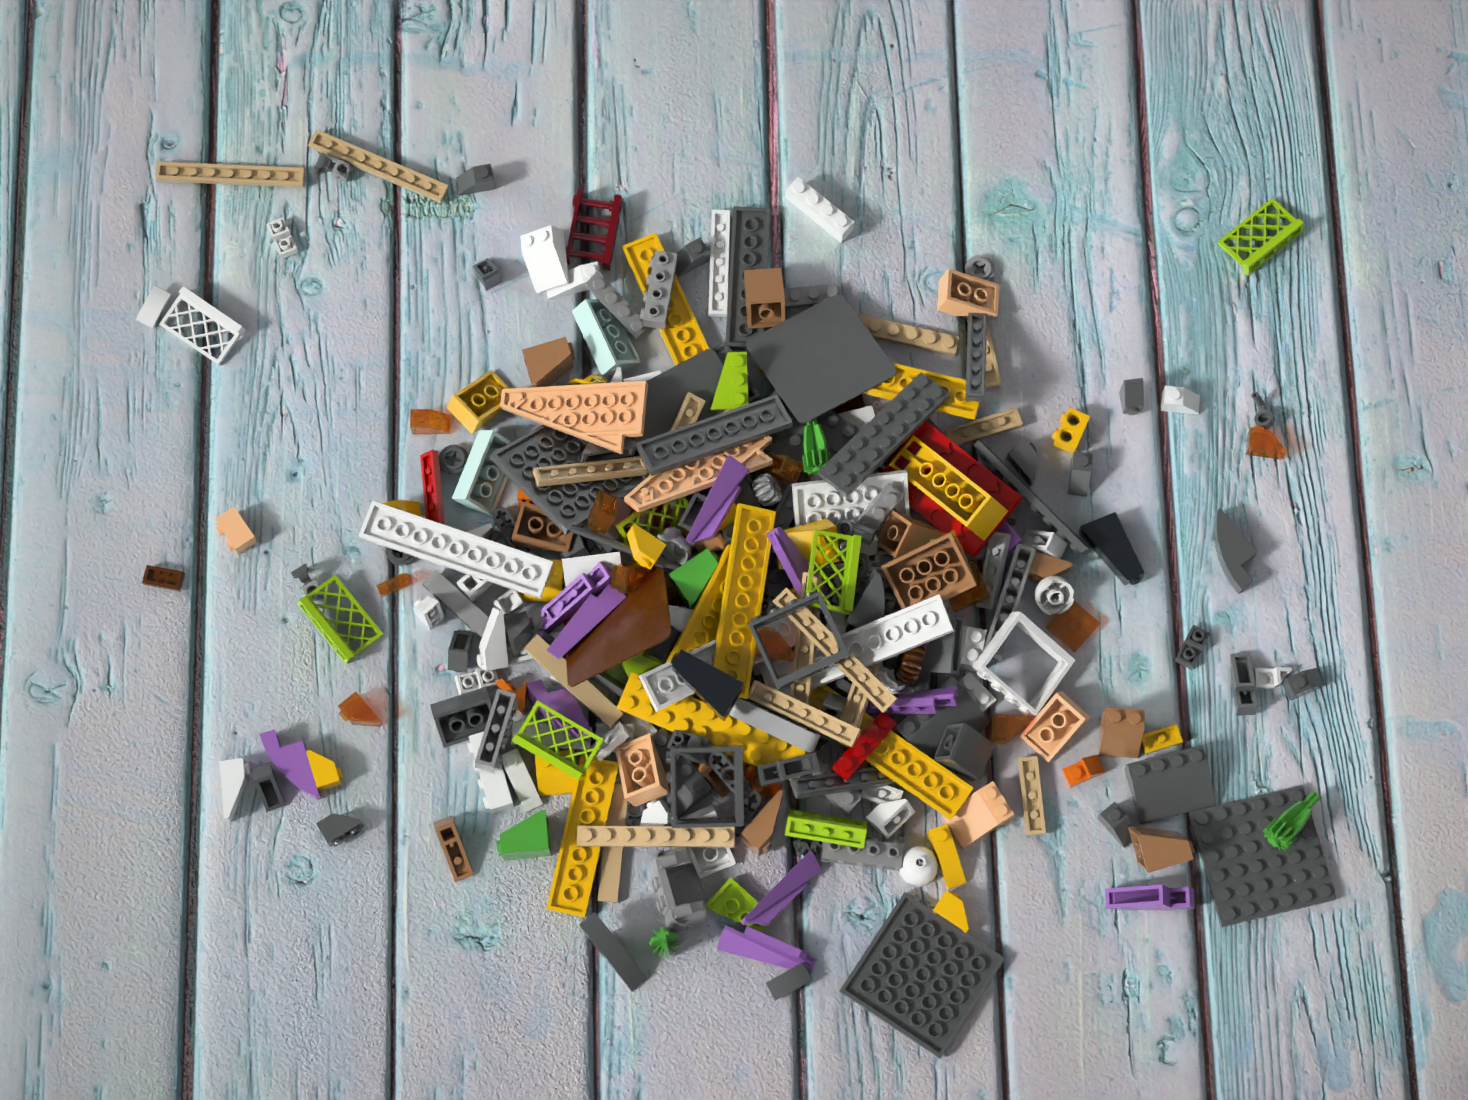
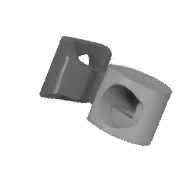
M320 153L314 167L316 174H320L322 167H325L327 172L332 173V177L342 182L347 181L352 169L350 164L342 160H337L333 163L325 153Z
M305 563L292 571L291 574L294 578L300 579L303 584L301 588L307 596L319 585L315 579H310L307 573L309 569ZM316 594L311 599L315 600L321 595Z

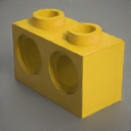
M1069 407L1067 413L1063 412L1059 420L1062 423L1060 429L1056 428L1052 436V439L1055 440L1053 446L1073 454L1076 451L1090 416ZM1074 419L1078 424L1072 425L1069 420ZM1066 435L1070 437L1071 440L1064 441L1062 439V436Z

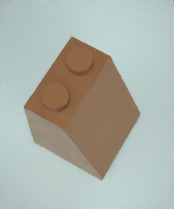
M781 268L744 270L748 329L774 327L784 322L785 296Z
M566 337L522 350L532 387L551 386L573 367L572 360H575L572 343H568Z
M892 509L886 516L877 539L879 547L897 558L930 542L931 539L944 535V533L932 525Z
M1105 707L1099 718L1098 756L1138 758L1144 733L1145 710Z
M1138 826L1128 827L1137 863L1147 873L1193 860L1192 853L1194 848L1192 842L1188 841L1179 832Z

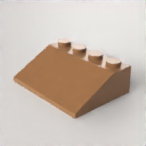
M954 530L881 566L902 609L939 594L942 600L945 601L977 585L964 550Z

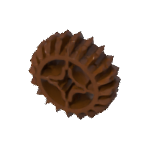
M928 642L899 654L895 668V679L897 681L910 685L916 682L923 667Z

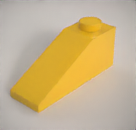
M948 824L928 830L927 836L937 858L947 889L966 884L967 882Z

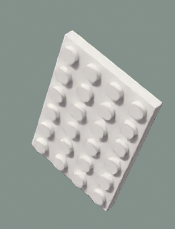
M899 470L871 474L847 498L825 480L793 483L795 527L825 518L835 525L844 519L855 521L887 483H890L904 495L893 509L910 516L907 471ZM883 520V521L878 525V527L875 529V530H876V534H875L876 537H877V535H878V533H879V531H880V528H881V526H882L884 520ZM843 523L842 530L844 532L850 527L849 524Z

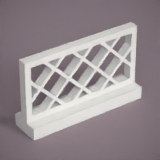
M182 286L179 291L180 295L159 325L220 366L239 337L243 336L247 330ZM182 300L188 304L189 311L179 312L178 306ZM201 312L203 321L194 322L192 313ZM189 314L190 323L181 325L180 316ZM176 317L178 326L169 327L166 323L170 318ZM216 322L218 331L209 332L207 323ZM204 324L205 333L196 335L195 326ZM191 327L193 336L183 337L182 328ZM231 332L234 334L229 342L223 343L222 333ZM219 334L220 343L211 345L209 336ZM206 337L207 346L198 347L197 338ZM221 347L222 353L218 359L212 356V348Z

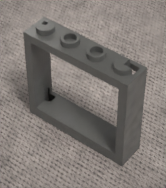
M816 591L805 594L804 599L799 601L798 599H793L786 603V607L781 609L780 607L773 608L769 611L768 615L764 617L758 615L748 623L777 690L850 658L820 591L817 593ZM818 602L840 651L779 678L757 629Z
M742 745L670 746V751L666 752V763H670V771H667L666 777L667 783H670L671 790L667 791V803H671V811H667V823H671L672 828L744 826ZM733 752L734 818L677 819L676 753Z

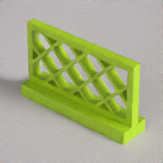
M1271 198L1218 241V245L1241 265L1243 272L1249 276L1303 232L1304 222L1300 218L1295 219L1275 199ZM1273 205L1278 211L1277 214H1266V210ZM1255 218H1264V225H1253V220ZM1266 218H1277V225H1266ZM1288 219L1291 223L1288 226L1279 225V220ZM1241 229H1250V236H1239V231ZM1264 229L1263 236H1252V230ZM1266 230H1277V234L1274 237L1266 236ZM1237 240L1236 247H1228L1225 242ZM1239 240H1250V247H1239ZM1252 240L1263 241V246L1260 248L1252 247ZM1238 251L1249 252V257L1242 260L1238 256Z
M684 496L678 498L677 503H664L661 514L654 512L655 507L650 508V511L644 510L639 513L635 511L615 526L625 544L629 546L627 534L623 529V526L628 523L645 526L648 533L650 528L658 529V535L665 530L663 529L665 517L673 519L671 527L679 528L682 534L685 529L678 526L679 522L677 520L680 521L678 514L680 507L686 509L689 503ZM668 504L676 506L673 517L666 515ZM644 512L649 513L647 524L639 523L640 515ZM653 514L661 516L658 527L651 526ZM632 555L631 559L633 563L640 565L636 560H634Z
M815 529L813 531L806 594L815 590L821 592L819 587L827 583L833 592L827 597L822 592L821 594L828 610L849 615L853 611L862 536H849ZM818 535L825 536L829 544L822 548L817 542ZM838 539L847 540L846 548L843 551H840L834 543ZM830 545L838 553L832 559L824 551ZM819 553L827 561L821 567L815 561V556ZM838 556L844 562V567L840 570L832 562ZM827 564L835 571V574L829 578L822 571V568ZM816 572H819L825 580L818 586L813 581V575ZM836 575L842 581L838 589L830 582V579ZM835 594L840 600L839 607L832 606L827 599ZM819 603L807 606L821 609Z
M336 575L332 576L307 596L302 597L297 604L345 664L383 636L381 630ZM333 581L339 587L338 594L327 592L328 585ZM316 594L324 595L323 605L315 604L311 598ZM327 596L338 597L337 607L326 606ZM340 597L348 598L351 601L350 609L339 607ZM325 609L336 610L335 620L325 617ZM339 611L350 612L349 622L338 620ZM352 613H360L363 616V623L351 622ZM337 624L348 625V634H339ZM351 626L362 627L361 637L350 635ZM365 627L372 628L377 635L373 638L364 637ZM349 639L361 640L360 647L353 651L349 646Z
M537 700L518 734H515L512 741L575 779L583 781L586 776L585 773L602 746L604 739ZM540 706L546 710L547 718L537 721L535 713ZM556 718L562 719L564 728L554 730L551 720ZM548 721L551 731L540 734L538 723ZM535 724L536 736L529 737L524 734L528 726ZM576 727L579 729L580 738L570 740L568 729ZM565 730L567 741L557 744L555 733ZM552 734L554 745L544 746L541 737ZM593 737L598 740L593 749L587 750L584 739ZM581 740L584 751L574 754L571 743ZM568 744L571 755L563 757L560 755L558 747ZM585 754L586 763L583 768L576 764L575 756Z
M790 809L785 835L864 849L867 821Z

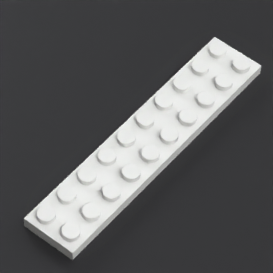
M372 501L358 535L359 538L539 599H541L554 565L553 561Z
M939 594L840 636L845 647L865 667H869L952 633L954 629L942 597ZM817 646L815 662L827 657ZM794 654L772 663L779 678L792 673ZM836 665L831 666L813 675L812 690L840 679L845 675ZM767 666L760 668L765 685L777 690ZM791 685L778 691L790 696Z
M787 616L758 629L769 657L795 646L797 626ZM716 640L688 653L712 665ZM757 643L753 665L764 661ZM671 661L639 676L656 712L695 694L672 671Z

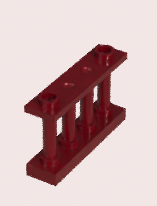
M578 189L577 195L573 196L572 206H575L568 245L565 246L567 264L570 265L571 257L599 260L602 263L603 270L610 271L623 204L622 195L615 194L614 201L605 202L585 199L582 195V189ZM581 206L609 209L611 217L603 219L579 214ZM579 222L606 226L608 233L607 235L599 236L579 233L576 230ZM582 240L602 243L605 249L601 253L573 249L574 241Z

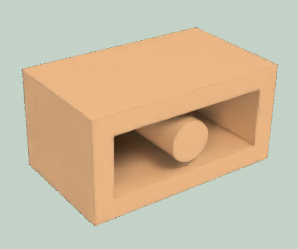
M235 507L215 518L218 524L215 528L221 536L225 534L228 539L225 542L231 551L235 549L237 554H240L257 543L256 538Z

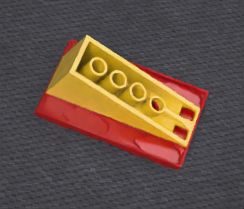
M927 421L908 438L881 472L906 470L908 474L909 506L944 534L954 530L962 548L974 558L1015 509L1016 505L1023 499L1018 493Z

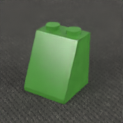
M708 548L669 573V577L687 609H694L706 584L718 566L719 558L714 552L711 553Z
M541 810L499 834L500 840H496L497 852H499V856L503 857L504 861L551 856L546 810Z

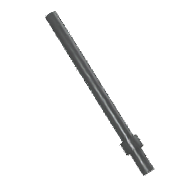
M574 524L570 527V532L633 555L630 546ZM661 555L655 562V566L660 568L666 567L675 570L680 567V564L669 561L667 557Z

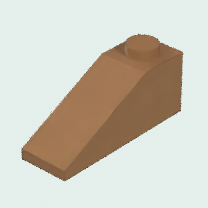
M452 815L433 822L455 882L473 876V871Z

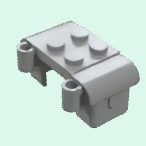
M680 847L665 852L664 848L660 849L650 863L653 877L651 888L653 893L657 894V909L659 912H662L670 931H675L676 933L682 932L684 928L702 924L708 916L704 900L677 906L675 904L667 874L689 868L688 864L692 863L687 847Z

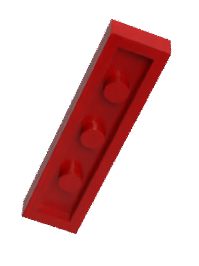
M430 450L420 455L426 519L444 524L439 455L437 450Z
M881 712L857 738L854 747H849L832 766V769L848 781L896 727L897 722L886 713Z

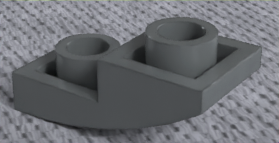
M1192 625L1174 661L1192 670L1210 633Z
M802 962L767 981L766 985L776 1001L813 979Z

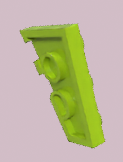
M727 352L710 410H733L748 404L747 352Z
M730 878L708 901L705 907L742 924L741 922L744 917L759 902L736 881ZM760 924L744 925L760 932L767 928V926H760Z

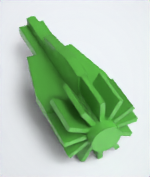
M815 418L807 422V425L804 427V455H802L804 473L808 475L813 473L814 476L818 475V471L831 459L830 452H827V442L821 425L817 424V419Z
M1312 791L1303 802L1298 801L1278 819L1274 818L1263 830L1265 833L1264 837L1268 838V842L1273 847L1278 846L1280 851L1282 849L1286 851L1297 839L1295 835L1304 827L1312 813L1311 808L1319 801L1320 795Z
M663 925L658 926L660 932L653 931L656 937L649 938L650 948L657 947L653 950L654 955L660 950L659 958H662L663 951H665V956L668 959L670 956L669 951L673 955L676 954L671 947L679 949V945L674 943L679 941V936L675 931L669 933V927L664 931Z

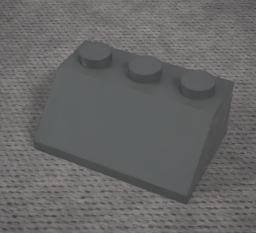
M486 687L430 704L443 747L470 740V735L485 730L492 707Z

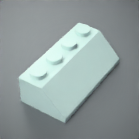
M585 299L572 311L601 375H614L617 367H621V370L625 371L641 363L627 331L598 299Z
M479 430L452 499L467 508L493 516L508 476L490 457L493 452L511 443V441L493 430Z

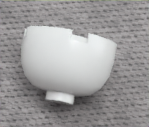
M1060 576L1045 577L1036 587L1035 600L1042 612L1048 615L1055 613L1059 615L1067 611L1073 604L1074 590L1069 582Z
M916 846L904 852L902 867L899 871L905 882L920 887L934 880L939 865L936 856L931 850L926 847Z

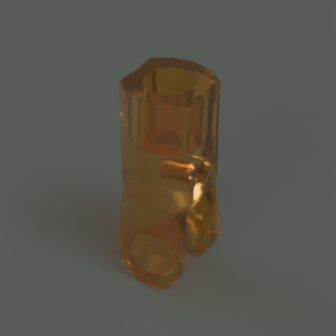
M402 573L376 586L381 597H384L398 589L409 586L412 580L408 573Z

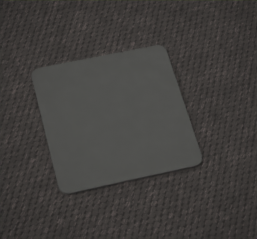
M834 295L746 342L747 350L800 423H807L896 375L895 366L842 295Z
M706 349L646 381L648 383L644 432L643 436L634 437L636 443L669 432L688 392L705 400L696 422L726 411L710 410L723 369V365L714 350Z

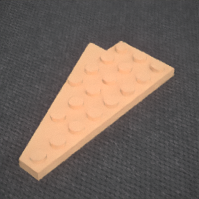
M646 381L502 389L500 407L508 412L623 454L625 437L643 436L648 383Z
M768 435L653 476L650 475L624 497V502L639 513L712 487L728 455L749 469L748 473L771 466L773 459L762 451L772 443V437Z

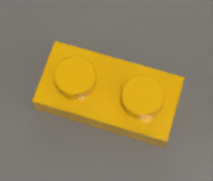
M1177 724L1143 734L1141 744L1145 755L1182 744L1183 739Z

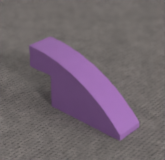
M541 679L527 683V697L532 706L538 700L590 731V727L575 696L566 688L548 693ZM539 706L538 714L544 719L547 718L546 710ZM556 718L551 720L553 727L556 729L564 728L562 719ZM576 727L568 729L569 736L576 739L580 738L579 729ZM590 738L584 739L585 742H590Z
M275 729L259 734L270 759L285 778L312 798L322 799L314 780L306 753L307 748L303 740L281 747Z
M1149 885L1105 889L1106 909H1195L1194 889L1191 887L1169 888L1165 885Z

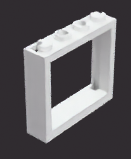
M1011 612L975 662L973 668L977 670L979 677L984 680L987 679L993 689L998 692L1001 691L1008 702L1015 703L1019 707L1018 710L1027 716L1038 714L1075 662V659L1022 612ZM1015 625L1058 661L1029 704L986 667Z

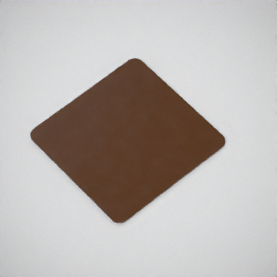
M662 568L656 569L617 589L625 594L626 598L566 653L567 681L570 687H574L640 654L671 636L665 571ZM571 616L564 622V627L568 624V622L571 620L573 616Z

